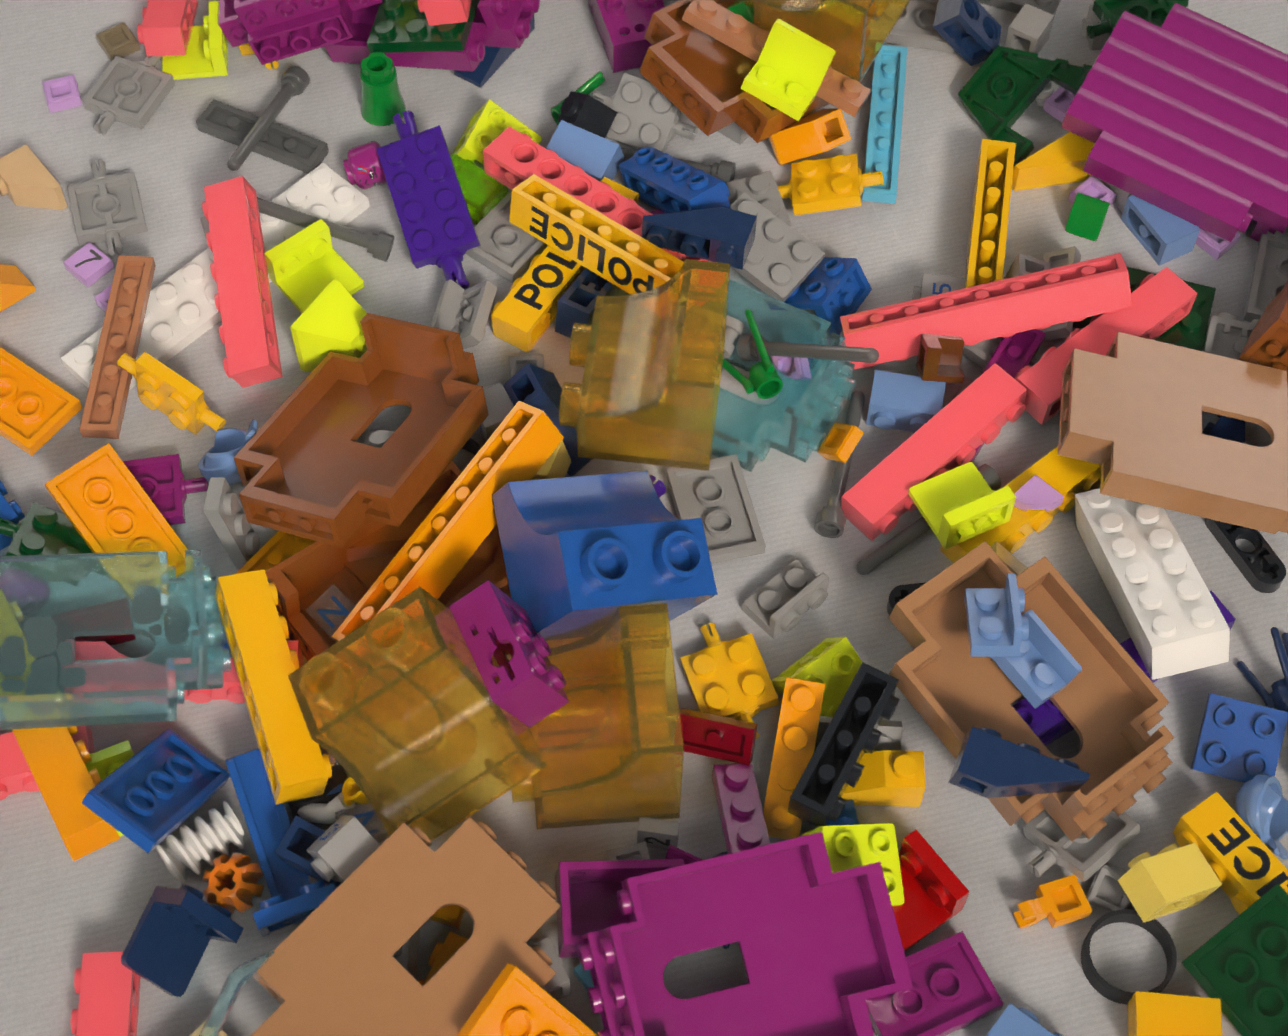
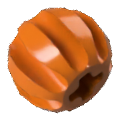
M239 852L233 853L231 858L227 854H222L213 860L215 864L212 871L205 869L202 878L204 882H209L208 887L203 891L209 904L216 903V905L229 910L232 914L236 909L242 913L254 907L252 904L253 896L261 897L264 890V885L257 884L258 880L264 875L258 863H251L249 855ZM231 880H233V882L236 883L235 886H233V884L230 883Z

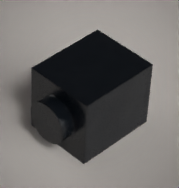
M571 91L561 105V113L557 122L560 123L563 120L606 138L617 112L588 94Z

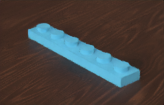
M875 45L864 173L882 170L884 185L864 187L862 201L895 204L908 47Z

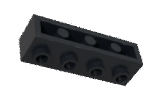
M862 662L790 797L788 813L817 828L826 826L830 819L837 822L847 802L846 799L842 798L847 785L855 787L865 766L859 763L865 751L873 753L882 735V732L877 730L882 718L890 720L900 699L894 696L898 679Z

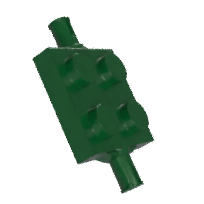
M1094 0L1092 10L1101 22L1088 25L1087 34L1090 36V39L1104 34L1111 35L1124 11L1162 27L1173 5L1177 3L1188 7L1189 0Z
M33 502L26 517L17 524L0 517V534L11 537V544L6 552L4 562L26 568L38 575L75 589L78 588L83 576L90 572L91 569L109 575L64 513Z

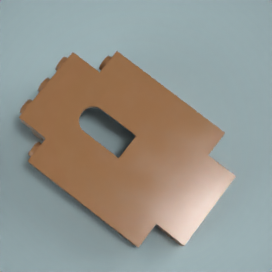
M1117 332L1106 356L1074 348L1063 370L1058 455L1100 464V494L1276 534L1278 531L1288 533L1287 371ZM1202 411L1258 424L1269 433L1271 444L1266 447H1257L1202 434Z
M985 541L896 603L888 618L914 650L898 660L889 675L899 680L897 684L898 689L955 759L958 757L964 738L972 727L977 729L981 727L993 729L1001 734L1002 739L1015 744L1026 743L1040 750V754L1054 760L1065 759L1053 755L1011 704L1023 696V694L991 657H970L964 602L965 588H1005L1007 573H1012ZM1044 556L1016 576L1017 587L1024 588L1025 608L1024 612H1021V616L1028 610H1033L1082 667V671L1063 690L1051 697L1050 700L1080 736L1081 748L1079 753L1072 758H1066V760L1076 763L1079 766V770L1089 773L1090 776L1077 791L988 798V800L1010 826L1021 818L1027 824L1042 811L1046 810L1071 842H1073L1082 834L1088 839L1093 837L1107 825L1103 819L1112 811L1117 816H1120L1137 802L1133 797L1136 792L1143 788L1148 794L1167 779L1162 772L1173 762L1168 758V752L1164 747L1175 737L1165 725L1157 729L1151 736L1147 733L1164 719L1160 712L1170 702Z
M469 817L435 852L430 848L432 842L422 830L415 826L411 829L406 823H403L254 969L252 976L281 1006L251 1036H457L507 963L519 968L541 988L556 974L550 967L553 964L550 957L539 947L534 946L531 948L526 942L560 907L555 901L557 896L542 880L536 882L525 871L527 866L516 853L511 850L506 853L495 842L497 839L495 833L482 821L476 823ZM446 905H458L464 908L473 920L472 935L445 965L422 986L393 955L438 909Z

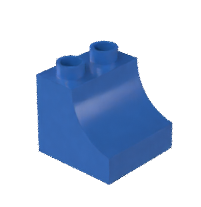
M648 471L508 482L492 495L511 599L525 609L536 634L539 633L546 641L659 628L718 594L702 518L680 520L673 516L659 499Z

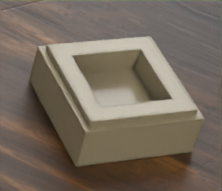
M125 22L96 34L98 44L111 62L116 56L123 58L141 50L139 42Z

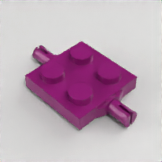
M179 454L123 461L169 525L186 523L184 504L187 494L208 490L209 483L204 477L185 480Z

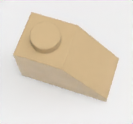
M27 144L0 158V195L2 197L7 194L16 206L63 210L68 207L60 184Z

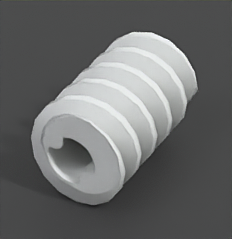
M226 801L223 802L224 815L212 808L208 811L210 823H207L198 816L194 819L195 832L186 825H182L179 827L181 840H178L170 833L165 838L167 848L164 849L159 844L155 847L172 877L174 876L181 883L187 882L185 871L187 868L197 875L202 873L200 860L203 859L210 866H215L213 861L215 859L214 852L218 851L230 857L229 844L231 842L240 850L245 848L243 828Z

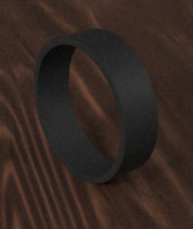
M1123 909L1103 915L1092 925L1082 945L1081 964L1087 980L1099 994L1113 1002L1127 1005L1135 992L1123 991L1110 985L1100 976L1093 965L1090 955V942L1093 934L1106 925L1122 922L1140 926L1158 940L1166 956V976L1160 985L1145 992L1162 993L1175 972L1177 953L1171 935L1159 921L1154 919L1143 923L1136 910Z

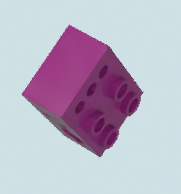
M588 0V6L613 73L640 68L648 47L652 46L644 36L652 14L665 8L663 0Z
M489 580L449 606L487 691L495 704L528 727H532L570 702L563 689L567 685L566 680L557 666L552 665L548 658V655L552 653L548 643L539 633L536 634L525 609ZM509 653H510V655H511V657H512L511 660H509L508 657H507V655H508ZM493 655H494V657H495V659H496V661H497L499 667H495V666L493 665V662H492V656H493ZM497 676H499L501 680L499 683H497L495 678Z
M684 859L559 862L555 875L556 902L560 905L557 909L559 957H579L578 945L584 944L582 939L584 934L603 930L618 924L631 923L629 915H622L618 903L617 891L622 890L621 882L623 880L684 865Z

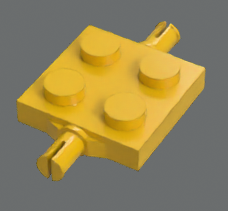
M857 154L791 163V179L788 185L777 187L782 199L790 198L792 201L795 216L861 206V194L864 187L884 185L882 170L862 174Z
M144 352L137 360L128 355V353H124L119 358L118 366L132 374L137 380L140 401L149 409H158L167 415L170 422L181 430L187 429L196 435L205 424L216 432L225 426L226 419L211 411L209 406L206 405L203 390L148 353Z
M708 623L709 631L707 625H703L700 631L707 647L698 652L680 657L681 666L699 712L754 723L752 717L762 710L779 705V698L753 634L750 633L730 641H721L715 623ZM756 732V739H758L760 735Z

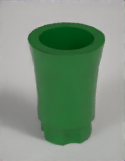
M382 52L370 53L361 62V115L366 122L372 125L389 126L394 124L393 117L399 113L401 119L403 118L402 112L406 111V105L400 92L397 72L392 58L387 57Z

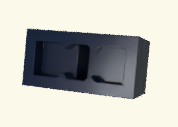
M938 0L933 28L971 67L987 60L999 45L1002 26L977 0Z

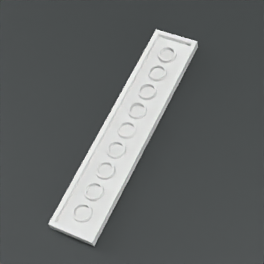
M325 163L320 164L271 201L341 226L347 225L370 207L368 197ZM259 213L265 252L305 229L304 227ZM210 248L199 254L150 291L136 360L146 352L165 364L222 320L215 304V294H218V289L210 269L211 263L214 262L213 252ZM102 327L60 358L63 366L88 389ZM133 375L129 390L137 385V380Z

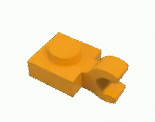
M1070 875L1039 885L1035 891L1038 898L1019 903L1017 905L1019 911L1013 912V916L1019 929L1034 925L1046 917L1051 927L1055 928L1089 917L1093 910L1077 877Z

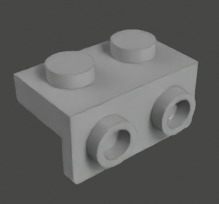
M453 280L446 281L430 327L460 333L463 350L478 345L485 336V326L489 314L494 307L493 301L498 287L489 280H486L464 290Z

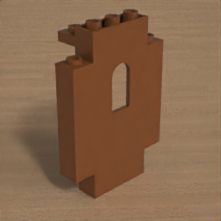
M679 0L652 14L644 36L652 46L648 47L639 72L707 136L735 122L753 140L759 143L797 122V120L784 114L782 111L740 89L745 77L757 62L682 20L684 12L693 0ZM737 0L714 1L727 8ZM751 0L760 20L761 0ZM817 0L827 1L825 36L822 43L836 51L830 66L861 83L870 64L860 54L871 33L868 25L875 11L863 0ZM816 96L801 119L830 103Z
M367 313L360 321L367 351L360 358L330 351L235 455L234 460L242 485L245 486L239 493V497L247 521L340 548L347 543L365 519L399 527L489 415L483 386L477 385L479 378L473 353L463 351L460 333ZM393 405H406L412 409L407 418L381 448L355 442L385 408Z

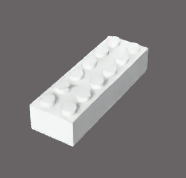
M1100 488L1075 494L1076 528L1151 679L1155 680L1229 662L1230 628L1164 508L1100 494Z

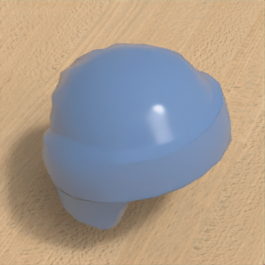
M252 420L247 432L237 428H224L216 432L214 447L207 451L198 464L201 475L207 481H210V477H225L229 486L241 481L234 457L255 435L257 421Z
M1258 774L1253 779L1245 782L1238 790L1235 800V812L1276 856L1288 859V851L1279 841L1288 832V801L1283 797L1282 787L1276 777Z

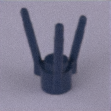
M1272 627L1270 631L1284 675L1283 679L1271 685L1273 691L1269 694L1243 661H1238L1237 667L1263 699L1266 707L1288 712V633H1283L1281 640L1278 628Z

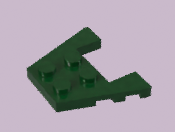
M998 45L959 91L958 97L990 140L1016 143L1014 169L1016 164L1026 159L1034 150V145L1032 141L1012 130L1011 127L1050 81L1076 95L1092 66L1086 64L1083 67L1069 64L1068 60L1056 58L1055 61L1038 57L1036 53Z

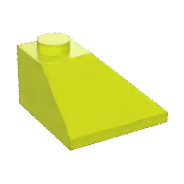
M335 279L326 286L290 326L299 367L305 372L313 371L330 351L360 358L367 351L360 323L367 312L344 286Z

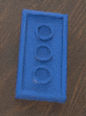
M168 728L86 794L82 804L149 853L219 791L230 778V774Z

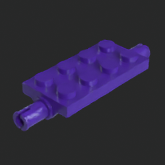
M403 111L405 124L399 113L393 117L400 140L377 148V152L412 262L416 269L429 264L437 265L439 268H442L446 281L451 279L456 283L457 280L464 290L468 289L470 286L469 281L466 278L461 262L467 250L480 246V242L440 125L419 133L414 120V114L411 111Z

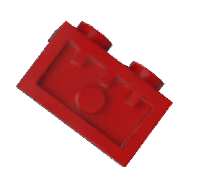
M917 829L903 838L899 852L905 902L900 906H892L904 953L962 911L970 892Z

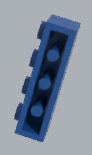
M651 146L637 150L633 157L618 165L625 186L639 193V200L664 213L718 207L731 209L728 200L730 195L729 189L723 180L713 177L703 170H699Z

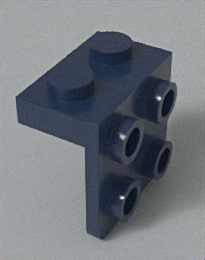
M184 884L179 889L156 886L121 956V963L169 995L181 997L185 993L210 939L237 943L244 928L230 919L232 913L229 910L203 901L204 894L196 888Z

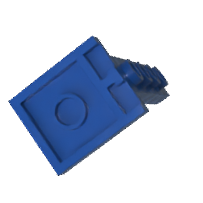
M258 748L226 759L225 762L271 898L259 903L261 910L252 913L257 929L264 937L281 928L302 923L336 890L334 883L325 886L324 880L311 883L307 874L286 864L275 853L291 824L284 804L275 803L260 749Z

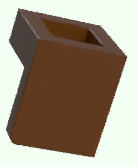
M933 334L921 335L916 368L923 381L964 383L965 375L960 367L964 348L963 338Z

